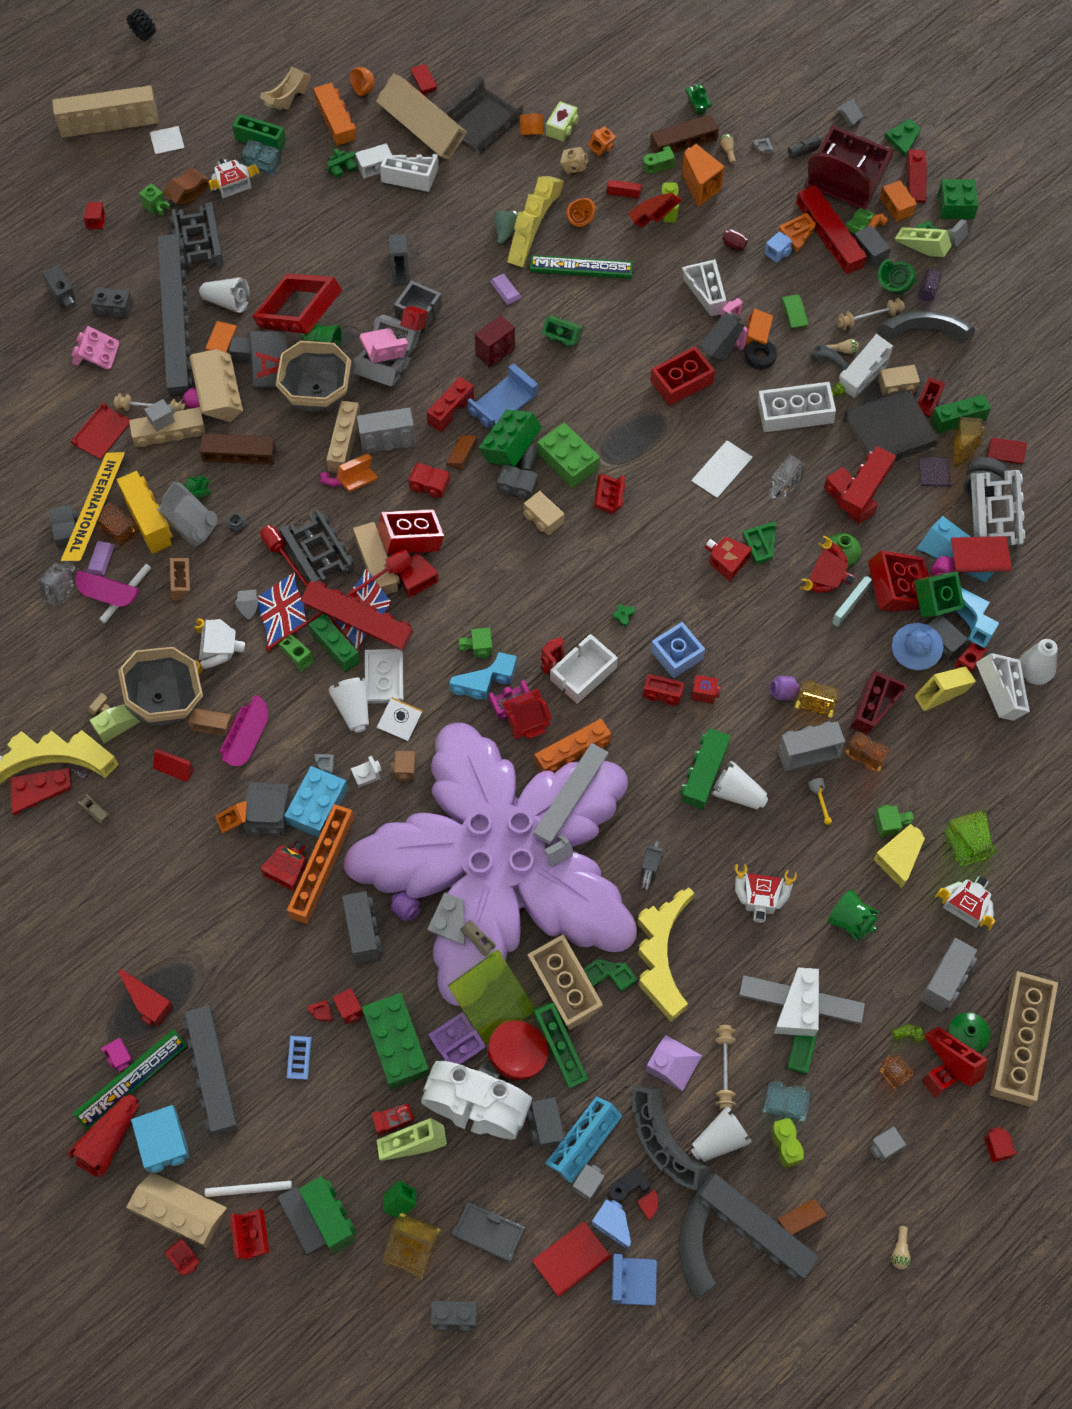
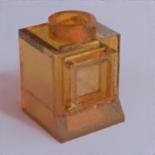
M899 1054L895 1057L889 1055L882 1061L883 1066L880 1072L895 1090L899 1089L905 1081H909L915 1075V1072Z

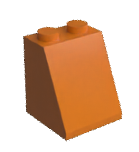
M697 144L688 148L684 152L682 177L696 206L699 207L722 190L725 166Z

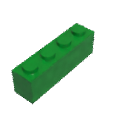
M711 728L708 729L707 734H702L699 743L702 747L700 751L696 750L693 758L695 765L694 767L690 766L686 776L689 778L688 783H683L680 794L683 795V803L704 810L728 748L731 735Z

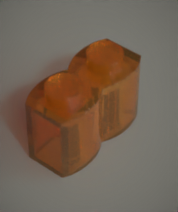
M855 732L848 744L846 753L854 760L863 761L870 769L880 771L887 760L890 750L884 744L872 741L866 734Z

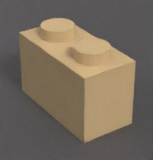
M915 365L882 369L878 377L883 397L912 394L917 392L920 384Z
M541 491L524 503L523 513L528 520H532L541 532L544 531L548 536L564 524L565 513Z

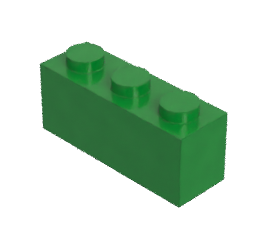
M241 114L238 115L232 125L235 140L276 153H280L286 143L283 127Z
M982 394L935 407L931 422L937 434L986 421L991 407L985 395Z
M324 613L309 623L310 633L345 673L360 663L359 652Z

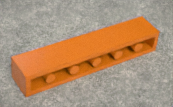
M336 804L333 805L288 906L287 912L290 919L309 924L354 821L352 810Z

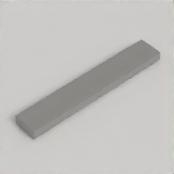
M593 743L590 744L534 830L533 836L551 845L609 752Z
M743 975L739 997L783 1007L791 986ZM819 993L820 1016L861 1025L865 1003Z

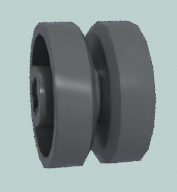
M989 457L973 459L967 468L963 485L964 492L972 497L971 474L990 473V481L1005 480L1004 471H1008L1007 467L1002 462ZM1005 484L1002 485V495L1004 492ZM994 485L985 486V497L994 496Z

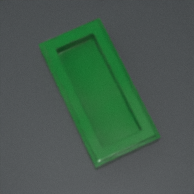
M817 1034L815 1036L795 1035L787 1070L805 1075L808 1074Z

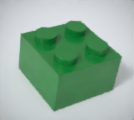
M958 571L942 573L914 581L921 617L938 616L965 608Z

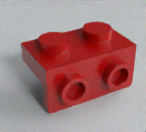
M601 473L597 478L593 507L610 514L621 509L624 502L622 496L626 484H624L625 477L621 475L618 479H614Z
M561 637L551 639L541 648V669L546 675L549 674L550 676V670L564 658L565 642Z
M648 674L642 697L650 701H662L667 705H680L685 682Z
M257 1209L241 1215H230V1229L233 1235V1251L236 1259L250 1260L270 1253L263 1209Z

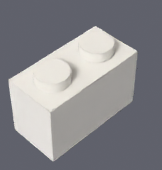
M387 143L355 153L357 166L363 179L381 173L380 166L385 155H392Z

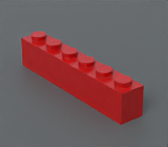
M816 185L798 191L796 198L797 206L803 214L807 213L816 223V233L847 275L864 268L867 258L865 251L859 247L857 240L849 233L847 226H844L841 222L839 215L834 212L831 204L826 201L822 191Z
M313 581L309 582L300 600L303 605L322 614L324 613L330 618L404 652L413 634L409 623L403 620L397 622L393 620L394 617L386 612L383 614L376 612L377 609L369 604L367 606L359 604L360 601L352 596L350 598L344 597V593L335 588L333 590L327 589V585L320 581H316V583Z

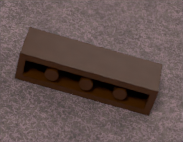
M711 114L651 132L650 145L655 153L662 152L665 146H670L672 152L677 153L691 148L695 144L699 146L718 140L719 127Z
M202 434L200 446L202 462L274 465L276 451L274 437L266 435Z

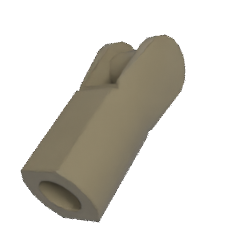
M86 793L84 795L85 798L77 801L78 805L99 824L105 825L110 820L111 815Z
M471 920L460 929L482 955L488 956L489 950L496 947L495 943Z

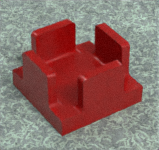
M538 689L502 702L515 739L522 736L528 739L545 733L544 727L551 725L549 720L552 718L547 703L541 698Z

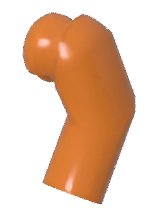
M884 214L874 215L867 227L872 225L875 229L880 224L885 226L889 219Z

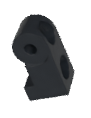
M640 1167L610 1185L609 1197L611 1200L622 1203L629 1194L639 1188L642 1193L650 1189V1184Z

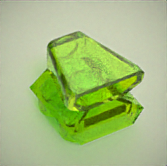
M985 810L949 821V828L944 829L947 834V841L955 851V859L961 865L980 861L997 853L991 841Z

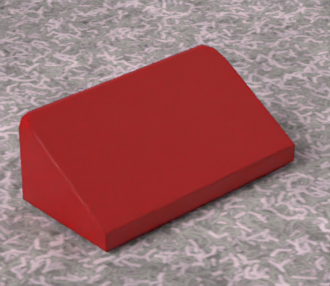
M609 180L607 194L639 199L642 184Z
M991 438L988 444V457L1003 462L1024 464L1027 442Z
M160 749L155 750L153 768L185 782L190 779L194 771L191 762Z

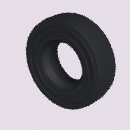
M752 341L747 346L745 352L747 363L751 367L760 370L771 367L777 357L776 348L769 341H767L766 345ZM757 350H764L768 356L765 359H759L754 353Z

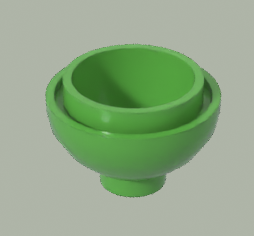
M837 533L830 537L832 542L839 546L846 555L848 567L854 565L859 560L861 546L854 536L847 533Z

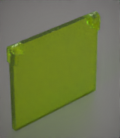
M499 950L493 951L484 960L447 985L485 1045L488 1044L492 1033L498 1026L508 1021H520L524 1017L529 1016L532 1013L531 1010L535 1009Z

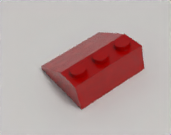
M881 550L868 560L879 610L898 612L920 609L914 581L929 577L924 557Z

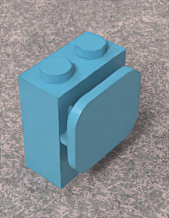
M173 1105L131 1119L143 1166L147 1172L158 1173L164 1170L165 1166L171 1164L172 1166L183 1164L185 1159L190 1158L177 1110Z

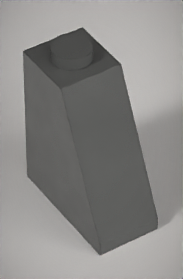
M406 234L389 235L393 285L409 284Z
M725 312L701 342L700 346L712 357L726 360L745 326L741 322L742 318L735 312L733 314Z

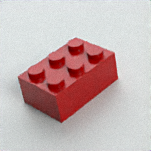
M694 346L652 368L650 382L667 404L671 406L713 384L715 370L698 348Z
M434 510L381 512L377 528L387 554H394L404 549L407 553L440 551L444 534Z

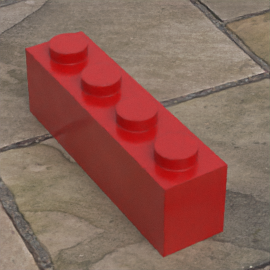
M876 446L873 452L870 451L865 459L867 462L865 465L861 464L857 471L858 476L851 479L848 491H843L839 499L842 501L840 509L860 518L893 467L896 455Z

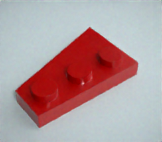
M66 768L10 777L13 815L20 814V811L28 807L33 808L38 805L37 803L47 798L52 799L71 790L70 769Z

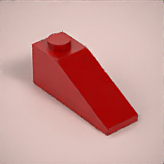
M909 150L905 162L908 192L916 202L926 203L925 150Z
M120 969L118 973L142 1016L141 1020L149 1026L154 1024L159 1027L173 1008L171 1002Z
M939 1026L925 1034L926 1040L953 1076L969 1087L983 1080L988 1062L987 1058Z

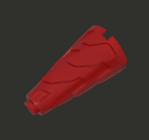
M130 1094L123 1096L113 1108L101 1117L67 1152L70 1160L75 1155L78 1158L75 1162L77 1166L95 1177L99 1174L98 1177L103 1178L122 1143L127 1129L132 1123L131 1119H133L139 1109V1101Z

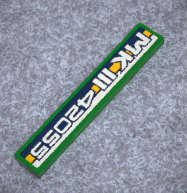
M531 255L530 272L631 279L633 262Z
M173 1029L78 1108L73 1115L88 1130L113 1108L123 1096L131 1094L187 1046L186 1043Z

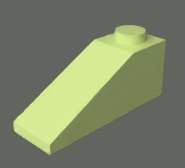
M902 227L894 238L900 244L935 257H945L952 246L947 230Z
M125 704L107 709L90 719L95 732L104 744L141 722L126 709Z
M432 1118L377 1139L379 1160L381 1161L426 1153L447 1145L444 1125Z

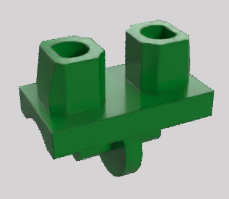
M699 83L694 87L685 88V92L697 115L704 114L706 109L711 108L712 104L706 95L704 86H701Z
M337 148L332 150L333 155L329 156L330 161L327 162L328 168L326 170L328 174L332 173L335 179H337L344 173L342 167L346 166L349 172L357 169L354 151L346 154L344 150L341 152Z
M198 476L197 479L188 477L186 484H182L198 500L199 497L209 496L211 490L207 489L210 480L203 476Z

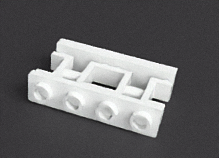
M1020 470L1004 471L1005 480L990 481V473L971 474L974 537L1007 536L1009 545L1023 544L1025 530L1023 529L1022 521H1024L1025 516L1022 510L1024 496L1021 492L1023 477ZM1011 484V495H1002V485ZM994 485V496L985 497V486ZM1006 499V517L992 518L991 501ZM1013 521V531L1004 532L1003 522ZM996 522V533H987L986 523Z

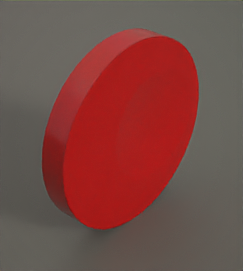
M514 1020L501 1024L494 1030L488 1042L487 1051L491 1064L501 1075L512 1080H527L536 1076L542 1070L548 1058V1046L544 1036L537 1028L527 1022Z

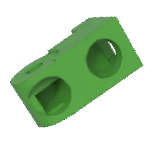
M670 146L663 147L662 152L647 154L644 157L643 169L648 174L675 168V156Z
M289 635L278 644L282 652L296 664V667L301 672L314 663L311 651L294 636Z

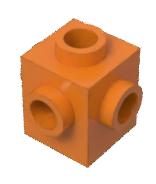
M603 126L592 133V138L587 146L600 156L605 151L609 152L613 148L616 136Z

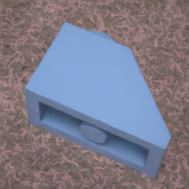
M606 1199L592 1220L591 1225L628 1250L631 1240L625 1211L622 1210V1205L615 1200L610 1202Z

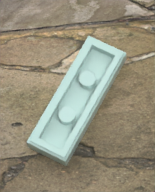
M867 576L863 578L835 613L832 624L838 627L869 589L872 579Z

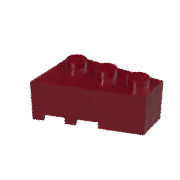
M874 670L866 679L850 728L867 735L909 685Z

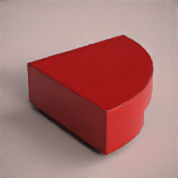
M327 1000L307 1006L309 1013L315 1019L323 1022L333 1021Z
M655 1190L636 1202L648 1221L653 1218L658 1208V1196Z

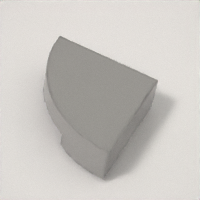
M769 138L752 142V146L758 152L773 154Z
M315 754L318 768L333 775L334 755Z

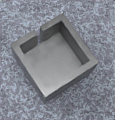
M411 280L394 304L395 318L401 320L404 308L415 306L426 310L428 315L425 328L422 329L426 331L433 321V317L442 308L441 293Z

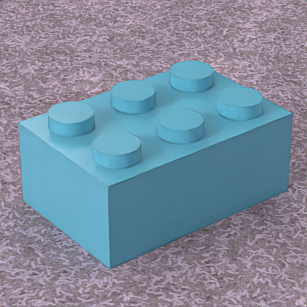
M311 766L284 815L287 825L319 838L333 805L340 806L348 791L346 780Z

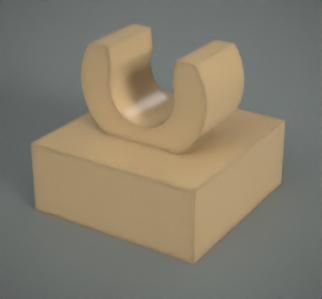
M101 693L90 705L88 712L95 716L98 711L102 713L110 709L105 704L107 696Z

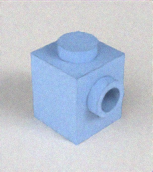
M779 231L766 243L764 254L778 263L783 257H787L791 253L792 240Z

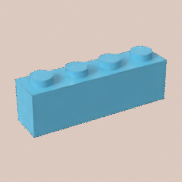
M942 516L931 527L916 550L921 553L926 552L936 560L942 556L953 558L951 538L971 536ZM995 572L964 573L986 582Z

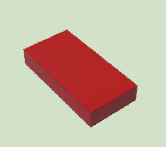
M426 64L411 68V74L422 94L437 91V85Z

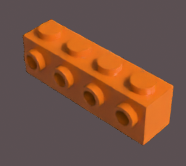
M332 82L313 88L315 101L336 145L339 146L355 141L356 126L354 123H351L349 112L345 111V104L343 100H340L338 89L334 88Z
M599 719L534 754V764L539 772L552 771L555 773L564 765L580 760L591 743L600 748L606 747L611 743V732L603 720Z

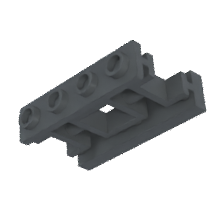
M212 202L205 203L206 208L199 206L200 213L184 216L182 209L177 213L175 209H172L173 216H170L171 225L175 226V229H172V233L179 234L180 241L184 242L187 252L195 250V252L186 253V266H183L185 271H187L186 267L193 269L192 262L205 259L209 260L210 265L216 262L217 267L224 266ZM206 215L208 216L209 229L206 228L205 223H201L205 222ZM178 220H181L183 233H180ZM204 233L205 239L188 242L187 235ZM210 241H212V244H213L214 255H211L210 249H208V250H202V249L210 248V244H209Z
M318 509L315 511V515H309L310 524L297 530L293 523L289 524L290 527H287L285 524L279 527V530L286 541L287 548L308 583L310 581L315 583L320 581L327 584L326 575L340 569L343 576L347 575V572L351 574L354 572L353 565L355 564L352 557L346 555V548L343 542H338L335 529L329 527L327 516L321 514ZM319 522L324 532H321L317 535H313L312 532L319 529ZM303 536H306L307 539L300 542V549L295 539L297 540ZM323 541L328 551L313 557L308 548ZM336 550L341 560L330 563L329 559L336 556ZM322 563L324 567L317 570V577L310 564L312 567H315Z

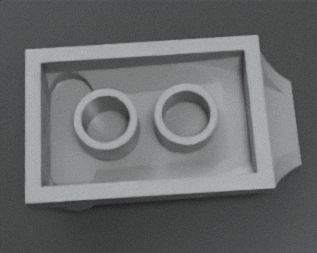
M180 482L172 483L162 497V503L157 509L193 547H197L208 538L218 521L217 515L213 511H208Z

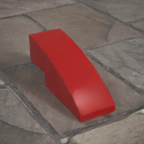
M673 193L661 194L636 206L629 212V216L634 224L644 228L652 220L659 222L682 199Z

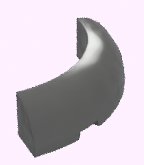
M937 311L903 313L884 321L876 330L885 339L890 341L910 329L918 328V330L930 331L937 329L962 344L975 332V328L962 319Z
M633 1086L632 1109L638 1126L636 1130L647 1154L661 1171H665L675 1182L687 1188L699 1190L709 1176L711 1167L689 1157L673 1139L664 1117L663 1089L649 1086Z
M694 1195L681 1223L679 1257L688 1287L695 1299L698 1300L713 1289L716 1282L710 1274L703 1252V1231L711 1208L707 1210L699 1204L700 1199Z

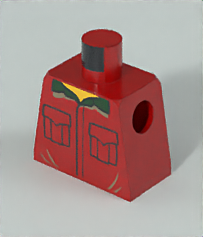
M295 841L291 849L281 845L260 868L262 875L295 892L307 866L306 858L301 855L306 848L305 845L298 841Z

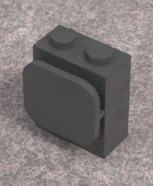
M249 782L248 793L245 799L247 802L246 819L244 822L246 833L251 836L268 834L271 837H279L280 835H286L287 823L284 815L289 808L291 791L289 784Z

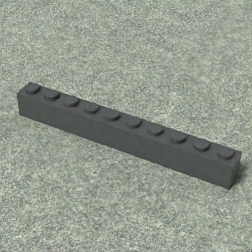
M179 234L158 236L166 384L169 396H180L193 387V378L190 377V372H192L191 361H189L191 348L188 346L190 332L187 331L189 317L186 315L188 302L185 300L187 287L184 285L186 272L183 270V266H186L185 257L184 255L182 256V251H185L184 242L180 241Z

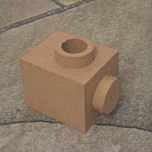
M395 751V761L391 762V773L395 774V780L401 782L415 780V751Z

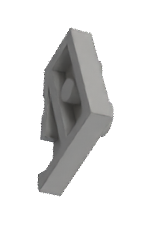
M444 892L427 930L465 946V935L460 931L465 925L464 900Z

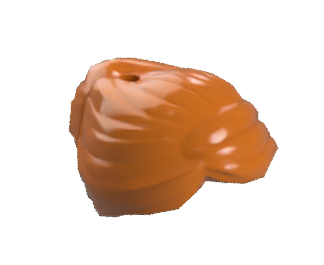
M356 67L351 70L350 82L356 94L359 96L369 94L375 84L371 71L365 67Z
M588 198L577 199L566 208L567 220L576 227H584L590 224L596 213L594 202Z

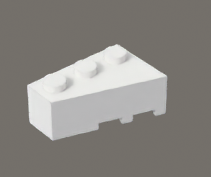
M433 154V157L417 155V157L407 158L406 155H385L380 166L381 182L429 192L438 171V154Z
M716 260L682 267L684 281L711 317L720 315L727 301Z
M876 334L851 365L842 371L839 376L838 387L853 398L859 395L879 375L880 370L887 367L893 345Z
M991 653L976 662L999 718L1014 721L1030 712L1020 660Z
M797 969L773 1034L816 1035L819 1029V969Z

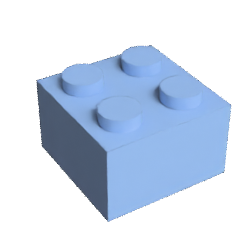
M681 622L652 641L651 653L674 679L702 661L705 648L686 625Z

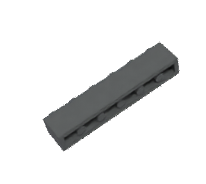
M210 1005L186 1011V1019H183L185 1031H189L190 1038L187 1039L189 1050L194 1052L195 1058H192L191 1061L194 1071L197 1070L199 1078H196L198 1091L202 1090L203 1094L200 1103L202 1110L207 1112L208 1118L204 1119L206 1129L211 1131L213 1136L239 1130L213 1011Z
M709 1174L695 1196L700 1199L699 1204L707 1210L711 1208L717 1213L716 1217L721 1222L731 1224L734 1227L733 1231L742 1238L746 1236L751 1240L750 1245L760 1252L763 1250L769 1255L767 1258L775 1265H782L786 1269L785 1273L791 1278L805 1279L819 1258L818 1255L717 1174Z

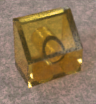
M960 417L953 436L954 467L964 463L975 454L977 447H980L981 437L985 435V426H982V418Z
M802 680L795 708L832 717L839 699L840 689H836L831 685H821L813 680Z
M400 1213L392 1227L382 1262L423 1278L436 1247L441 1229Z

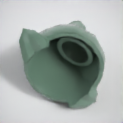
M512 210V213L496 211L494 213L493 221L498 244H503L514 235V227L518 216L516 211Z

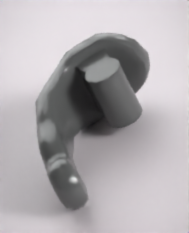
M824 344L816 346L811 353V357H815L819 363H823L828 357L836 362L842 370H846L849 367V364L843 361L834 348Z

